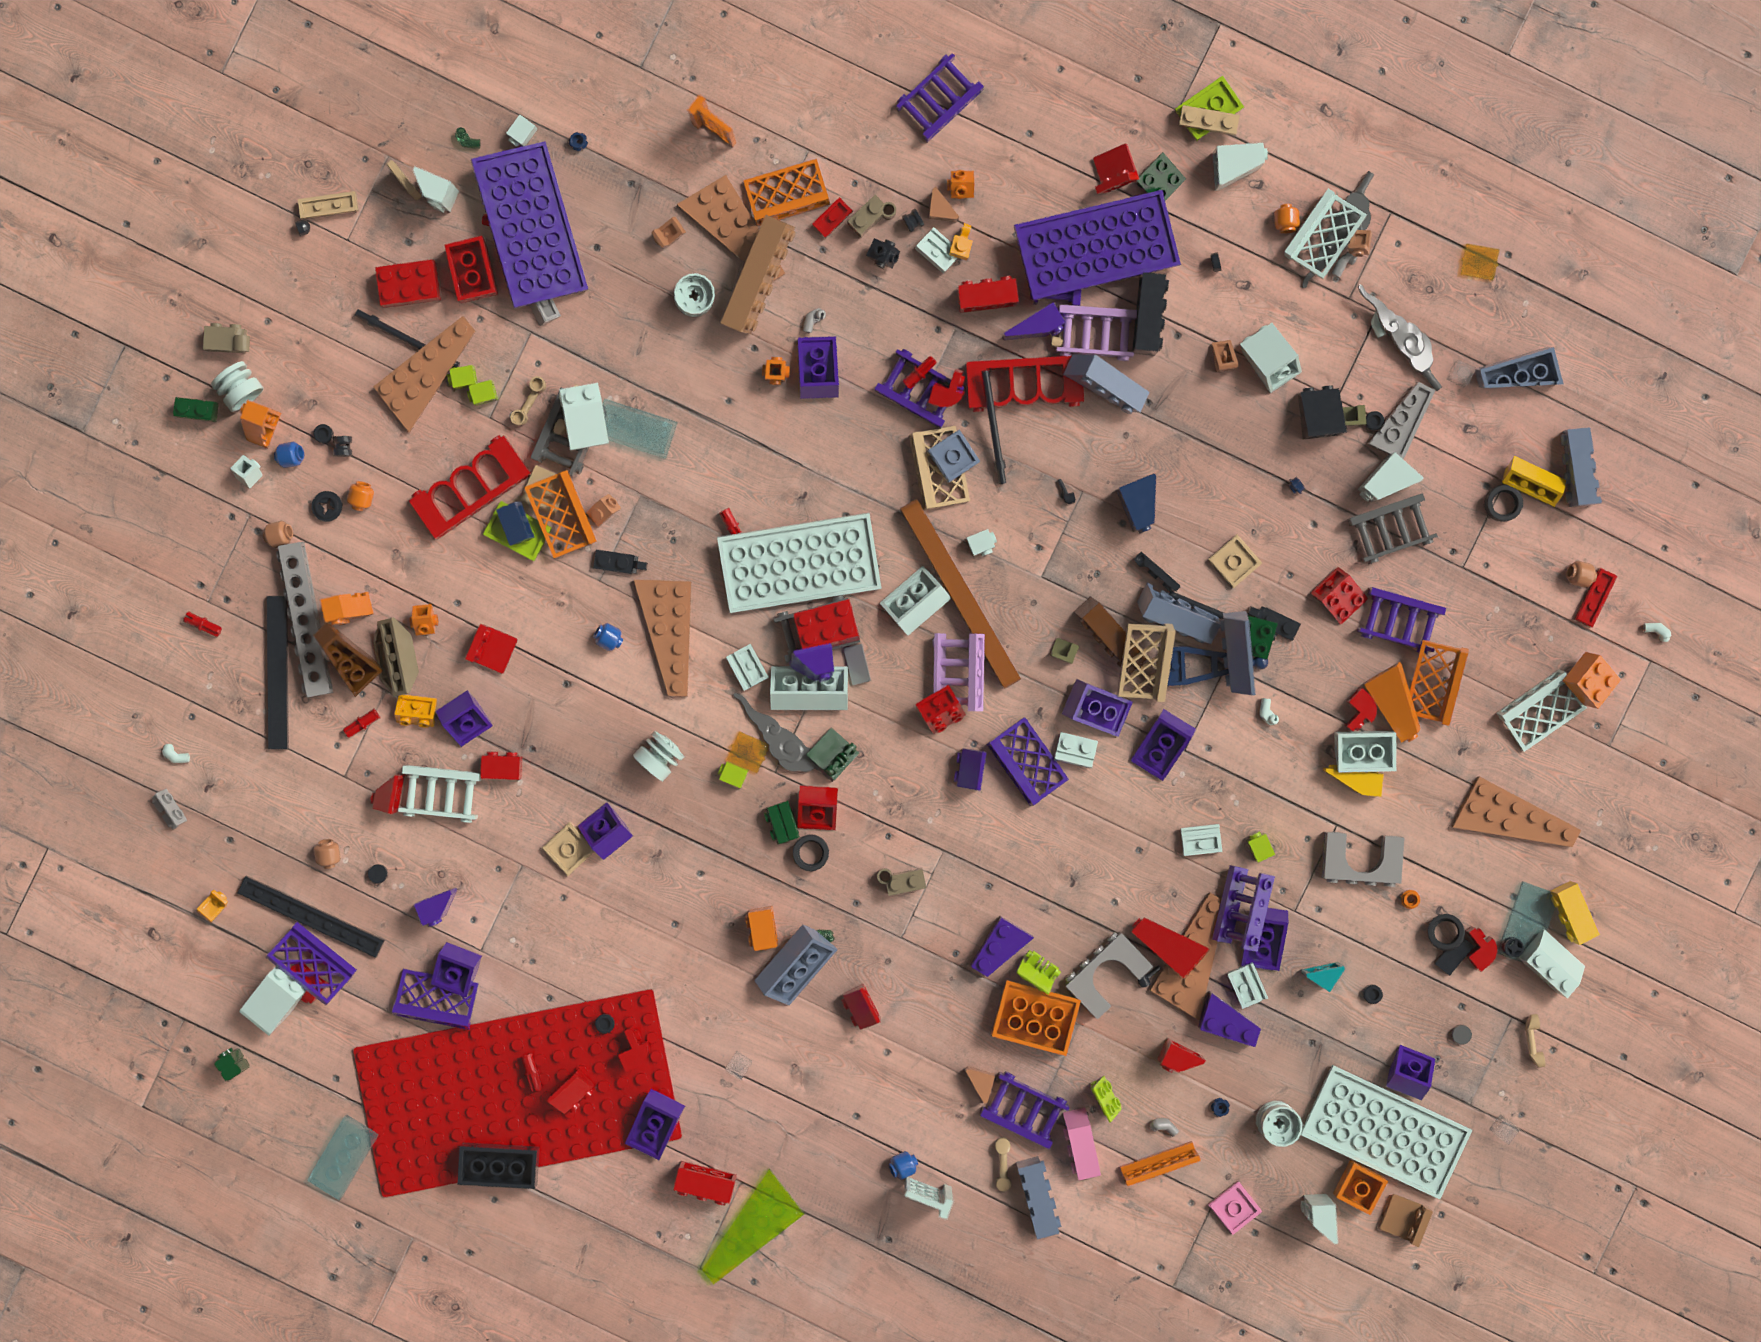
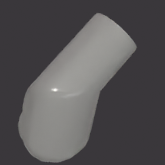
M1347 252L1337 261L1332 273L1341 277L1347 263L1354 265L1357 257Z
M817 308L807 313L803 331L812 333L814 323L826 317L825 311Z
M1156 1118L1150 1124L1152 1131L1166 1130L1172 1137L1179 1132L1167 1118Z

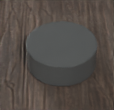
M1465 1025L1455 1026L1451 1033L1453 1040L1461 1045L1467 1044L1472 1038L1471 1030Z

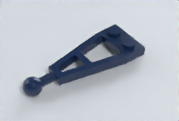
M1173 647L1167 686L1188 685L1228 675V669L1218 671L1217 657L1223 658L1227 656V653L1190 647ZM1185 653L1210 656L1211 673L1186 679ZM1259 657L1252 659L1253 666L1259 670H1263L1268 666L1269 661L1267 659Z

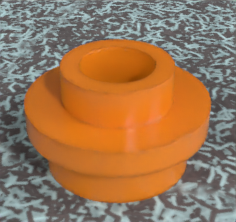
M1406 890L1401 895V903L1405 908L1414 909L1420 903V896L1414 890ZM1408 896H1413L1411 903L1407 901Z

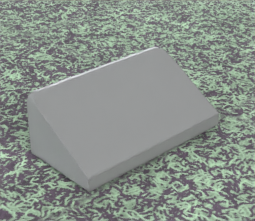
M553 299L529 305L539 326H543L561 316Z
M858 644L844 648L852 685L871 681L863 645Z

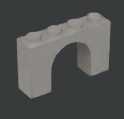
M1325 831L1322 878L1327 879V882L1338 883V880H1346L1347 884H1357V881H1365V885H1376L1377 882H1383L1384 886L1396 887V883L1401 884L1404 837L1382 835L1381 855L1377 865L1369 871L1357 872L1348 865L1346 860L1347 834Z
M1114 932L1107 939L1108 943L1104 947L1102 945L1093 952L1094 956L1090 960L1087 958L1080 964L1079 967L1081 969L1078 972H1072L1065 979L1067 981L1065 986L1077 999L1081 1000V1003L1097 1020L1111 1007L1109 1002L1095 989L1093 984L1094 972L1101 963L1108 960L1120 961L1139 980L1153 967L1121 932L1118 934Z

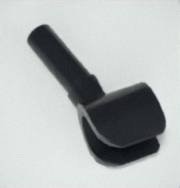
M1062 479L1057 480L1065 503H1075L1074 492L1068 493Z
M1159 965L1151 972L1145 974L1140 980L1138 979L1140 987L1144 988L1151 984L1149 978L1161 969Z

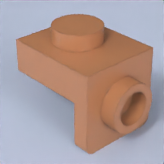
M672 217L651 233L654 236V241L663 248L673 244L686 231L677 218Z
M1357 230L1350 240V244L1347 246L1350 254L1355 257L1369 255L1371 230Z
M608 494L595 503L586 513L600 527L614 513L619 511L621 507L616 499Z

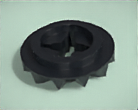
M323 491L314 497L311 507L316 518L321 521L330 522L337 519L342 513L343 504L340 497L334 492ZM330 501V505L335 509H328L325 512V507L320 505V503H328Z

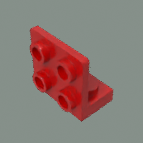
M1122 144L1093 158L1101 180V184L1095 186L1097 194H1107L1139 180L1127 144Z
M1339 567L1311 592V595L1328 609L1339 624H1343L1368 600V597L1353 578Z
M480 624L465 659L503 674L518 639L485 624Z
M949 684L916 703L918 710L933 734L943 732L948 725L960 722L966 715Z

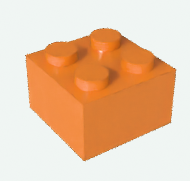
M1585 652L1563 679V682L1584 706L1599 709L1621 681L1601 655Z
M773 906L750 909L745 916L746 926L751 928V933L748 935L750 947H754V951L776 948L779 943Z
M1350 1159L1333 1194L1336 1198L1371 1215L1388 1180Z

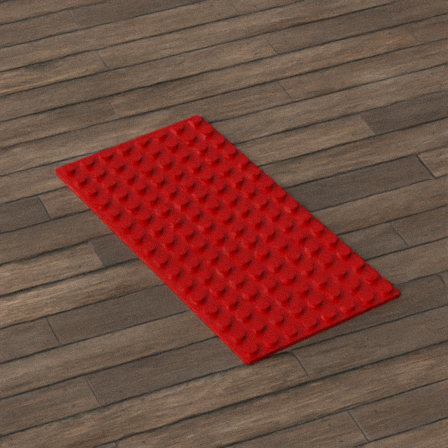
M652 989L470 1024L469 1030L456 1027L358 1046L353 1050L383 1197L458 1183L459 1148L463 1142L540 1147L539 1167L633 1149V1147L625 1144L649 1091L651 1089L675 1100L655 995ZM601 1014H610L615 1020V1026L609 1033H601L596 1029L595 1022ZM633 1026L635 1030L638 1029L642 1038L639 1040L640 1043L648 1040L649 1053L642 1065L629 1072H625L618 1054L631 1048L624 1031L626 1028ZM529 1053L533 1054L536 1068L539 1069L538 1075L542 1089L537 1092L531 1091L527 1076H524L526 1072L521 1056ZM580 1069L594 1084L592 1088L593 1093L586 1100L582 1097L577 1102L579 1106L572 1113L568 1110L564 1114L551 1105L547 1099L574 1072ZM678 1121L669 1141L682 1138L680 1121Z

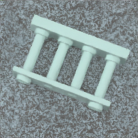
M411 765L403 766L402 773L407 774L409 778L406 807L398 809V812H403V816L415 817V813L461 818V822L472 823V819L478 818V815L471 814L474 784H476V781L482 780L481 773ZM419 775L426 776L428 780L425 809L414 808L416 781ZM438 777L446 778L445 781L447 782L444 811L433 810L435 783ZM457 779L465 780L464 783L466 784L463 813L452 812L454 786Z

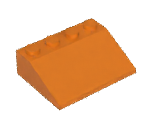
M1006 980L991 1036L1067 1056L1081 1000L1053 992L1046 994L1037 988Z

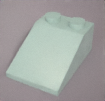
M598 383L560 389L559 396L570 450L609 444Z

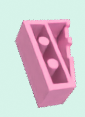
M1080 1108L1063 1112L1066 1129H1063L1065 1140L1070 1142V1145L1067 1146L1068 1154L1074 1160L1071 1163L1073 1174L1077 1173L1078 1180L1101 1176L1086 1109Z

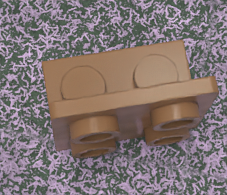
M1393 1194L1380 1229L1408 1240L1412 1245L1419 1247L1433 1211L1425 1205Z

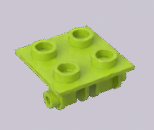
M1029 950L1024 955L1017 974L1023 980L1035 985L1038 990L1049 994L1055 978L1060 975L1061 971L1053 963H1050L1047 967L1050 962L1049 960L1042 966L1041 964L1045 958L1042 957L1040 960L1041 955L1034 950Z
M1102 1076L1099 1081L1095 1080L1090 1083V1089L1094 1096H1096L1103 1114L1106 1115L1110 1123L1122 1110L1121 1103L1115 1097L1111 1083L1106 1080L1105 1076Z

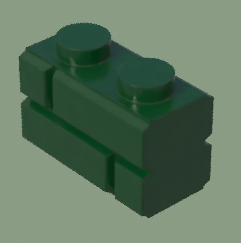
M175 397L173 416L216 422L219 405L213 401Z
M788 800L766 807L767 811L764 812L767 823L771 822L773 830H770L773 841L781 844L800 837Z
M232 1047L218 1055L219 1060L215 1062L218 1071H221V1076L227 1082L247 1070L250 1066L246 1058H243L244 1055L240 1048L233 1050Z

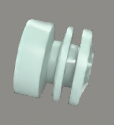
M697 273L682 277L676 284L674 291V300L678 310L690 317H698L707 313L712 307L715 298L714 287L711 281ZM691 292H695V294L700 295L697 297V301H694L693 298H689V296H691Z
M243 361L223 370L211 383V386L217 390L219 396L227 394L223 402L231 412L240 410L243 403H246L247 400H255L264 390V387L257 378L248 379L252 372L250 369H246L247 365Z
M654 731L651 735L657 740L656 743L648 738L646 741L651 748L647 749L641 746L633 756L644 768L663 782L671 773L667 766L668 762L677 766L678 763L673 757L675 756L682 760L685 756L668 737Z
M1282 1101L1265 1103L1256 1115L1258 1131L1275 1146H1289L1297 1141L1302 1133L1300 1116L1294 1109ZM1279 1118L1281 1121H1278V1125H1275L1274 1122Z

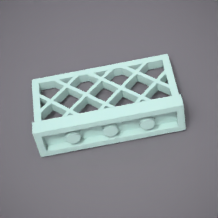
M1328 188L1285 250L1284 256L1289 260H1294L1318 277L1324 279L1367 214L1335 195V192ZM1337 201L1343 206L1344 212L1332 214L1331 206ZM1356 213L1360 216V219L1356 223L1349 224L1347 214ZM1344 215L1346 225L1335 227L1333 217ZM1331 218L1333 227L1322 230L1320 222L1323 219ZM1347 228L1348 236L1345 239L1338 240L1336 230ZM1334 231L1335 241L1324 243L1322 233ZM1320 234L1322 243L1310 245L1309 238L1312 235ZM1336 244L1337 252L1334 255L1327 256L1325 246ZM1323 247L1324 257L1313 259L1311 249ZM1309 249L1311 259L1303 261L1297 257L1301 251ZM1325 260L1326 268L1324 271L1320 272L1315 269L1314 262Z
M1560 669L1497 712V715L1503 720L1523 752L1587 709L1569 688L1567 696L1558 695L1559 687L1565 684L1563 679L1567 675L1566 672ZM1547 695L1553 696L1551 707L1542 706L1543 699ZM1557 697L1566 699L1564 709L1555 708ZM1570 699L1576 700L1580 707L1574 711L1568 710ZM1532 706L1537 707L1535 718L1526 716L1528 709ZM1541 708L1550 709L1548 720L1539 719ZM1554 710L1563 712L1562 719L1558 722L1552 721ZM1516 717L1522 718L1520 729L1513 728L1510 721ZM1526 719L1534 720L1532 731L1523 730ZM1539 721L1547 723L1546 730L1542 733L1536 732ZM1523 732L1532 734L1531 740L1525 745L1521 741Z
M910 1177L905 1178L906 1197L937 1208L939 1217L947 1219L953 1204L951 1186L944 1184L941 1190Z

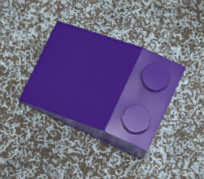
M1051 303L1004 332L1002 338L1004 340L1047 337L1050 334L1053 337L1064 329L1065 320L1055 304Z
M836 336L798 338L800 399L838 398L839 376Z
M1076 679L1062 714L1072 720L1119 737L1133 701L1118 697L1116 694Z
M1163 709L1131 761L1164 781L1192 739L1196 729Z
M1267 909L1258 951L1243 949L1241 966H1246L1253 962L1255 968L1280 971L1289 924L1288 910Z
M651 1089L640 1108L625 1144L660 1160L685 1105Z

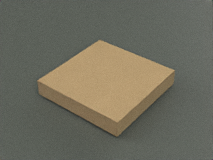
M393 160L388 162V168L415 200L420 199L422 195Z
M535 465L526 486L553 476L555 473ZM558 478L551 480L548 485V489L558 492L561 487ZM547 482L541 484V486L546 487ZM537 486L531 488L532 497L540 500L544 489ZM562 489L560 494L565 495ZM524 490L520 500L531 505L528 495ZM546 490L542 501L553 505L557 495ZM558 497L555 504L556 507L560 508L564 497ZM534 500L536 506H538L539 502ZM543 503L539 507V509L549 513L552 508ZM554 508L551 514L556 516L558 510Z
M1238 534L1208 559L1232 588H1235L1262 564Z
M571 822L542 847L544 852L567 876L594 852L585 837Z

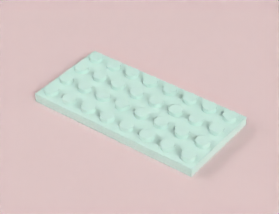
M870 513L717 537L730 613L882 589Z
M1332 1065L1302 1128L1301 1135L1437 1199H1441L1471 1135L1472 1129Z

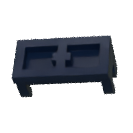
M514 502L496 509L510 546L535 538L521 502Z

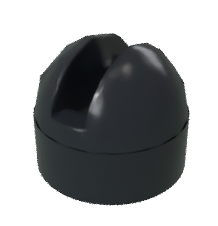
M300 220L295 222L300 237L310 232V224L307 221Z

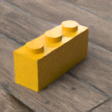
M1514 456L1505 469L1502 483L1555 507L1564 494L1566 480Z
M1569 881L1550 891L1552 894L1551 901L1559 910V919L1567 929L1566 935L1571 942L1581 945L1600 935L1578 883Z

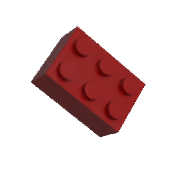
M483 236L444 245L458 302L463 304L498 295L486 241Z
M433 259L375 267L380 305L383 308L441 300L437 265Z
M1011 276L1000 277L999 281H992V278L982 279L980 283L973 284V281H964L957 288L960 313L1016 307L1019 302L1016 279H1011Z
M850 599L793 614L802 649L830 643L832 647L860 640Z
M681 1161L673 1190L682 1196L691 1194L695 1195L698 1200L707 1201V1199L715 1200L714 1203L725 1206L726 1203L730 1204L737 1174Z

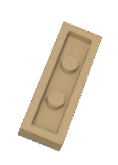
M1183 105L1179 126L1236 135L1240 115Z
M355 191L298 199L301 219L359 211Z

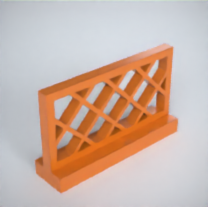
M698 95L687 110L692 125L699 129L703 124L730 146L734 147L736 140L733 129L711 113L706 99Z
M817 159L743 180L757 226L762 225L765 215L781 220L830 205ZM815 165L816 172L813 177L804 173L807 167ZM790 172L799 174L794 183L785 179ZM802 176L811 180L806 189L797 185ZM776 177L780 179L776 188L767 184L770 178ZM783 181L792 186L788 194L779 190ZM813 182L821 186L822 192L813 193L809 191ZM758 183L762 186L756 194L750 190L749 184ZM765 187L774 191L769 200L760 196ZM795 188L804 192L801 198L795 199L791 197ZM777 193L786 197L781 204L772 202ZM758 199L767 203L764 209L756 211L755 204Z
M568 470L524 487L553 558L597 542ZM556 478L559 479L561 484L558 492L548 489L550 481ZM547 482L546 487L541 486V484ZM537 486L544 489L540 500L532 497L531 488ZM562 489L565 495L560 494ZM546 490L557 495L553 505L542 501ZM559 496L567 499L568 505L566 510L555 506ZM534 500L539 502L538 506H536ZM541 503L552 507L548 518L539 514L538 509ZM569 506L571 508L572 513L568 512ZM554 508L564 512L560 523L549 519ZM566 513L574 516L576 520L573 528L562 524ZM548 521L559 525L555 535L547 532L546 525ZM561 526L572 530L568 541L557 537ZM573 532L581 534L584 540L583 543L578 545L569 541ZM549 536H551V537L554 538L553 541H552V543H551V540H550ZM555 539L566 543L563 551L555 552L553 547ZM568 544L573 545V547L567 549Z
M1427 640L1422 641L1410 688L1412 701L1418 699L1423 708L1416 711L1418 717L1442 722L1443 725L1450 726L1469 649L1463 647L1460 649ZM1425 646L1434 647L1437 654L1427 658L1424 653ZM1447 651L1456 653L1454 660L1448 663L1442 656ZM1439 656L1444 665L1435 670L1430 661ZM1428 663L1433 672L1423 677L1419 669L1422 665ZM1447 668L1450 677L1442 681L1437 672ZM1435 674L1440 683L1430 688L1425 679ZM1423 681L1428 690L1418 694L1415 685ZM1442 686L1446 692L1445 696L1437 699L1433 690ZM1430 692L1435 701L1426 706L1421 697ZM1438 704L1441 709L1440 716L1432 715L1428 708Z
M1190 1141L1120 1166L1126 1185L1131 1186L1199 1162L1201 1159L1193 1142Z

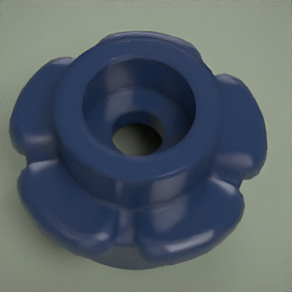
M575 132L569 139V145L575 151H581V149H585L588 145L587 136L584 133Z
M1298 477L1289 479L1291 483L1288 486L1293 493L1296 494L1298 492L1302 494V491L1306 488Z
M1222 1098L1215 1099V1102L1211 1104V1110L1214 1111V1115L1217 1117L1226 1116L1230 1111L1229 1102Z

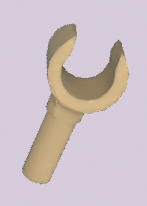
M1064 329L1060 332L1059 337L1053 336L1052 348L1062 346Z

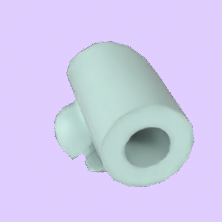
M1375 312L1371 325L1377 338L1386 335V332L1379 321L1377 312Z
M1644 623L1643 625L1644 633L1656 632L1659 635L1660 641L1668 642L1670 640L1671 631L1662 623Z
M1262 698L1260 717L1269 725L1277 724L1279 717L1270 710L1271 699Z
M165 744L163 746L162 754L171 763H189V753L177 754L172 744Z

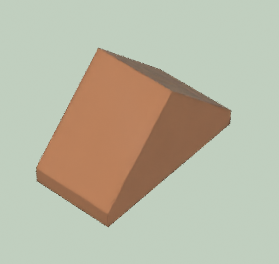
M934 187L932 190L929 219L957 222L959 220L958 214L940 191Z
M1231 340L1212 343L1216 372L1235 370L1238 367V361Z
M969 1066L966 1067L965 1071L983 1103H988L995 1074Z

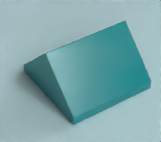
M1339 962L1301 969V973L1328 992H1331L1345 971V966Z

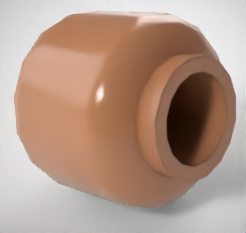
M284 521L266 525L263 532L264 541L273 548L287 545L293 538L292 527Z
M1575 561L1568 566L1566 577L1570 584L1586 588L1595 582L1597 573L1592 564Z
M332 839L321 840L314 847L316 863L319 866H323L324 869L334 868L335 864L341 860L339 845L333 842Z

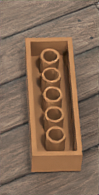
M765 215L722 318V324L742 333L751 334L752 331H755L758 325V315L764 311L766 305L764 303L766 296H769L772 292L773 285L771 284L780 273L781 268L779 265L787 256V246L795 237L794 226Z

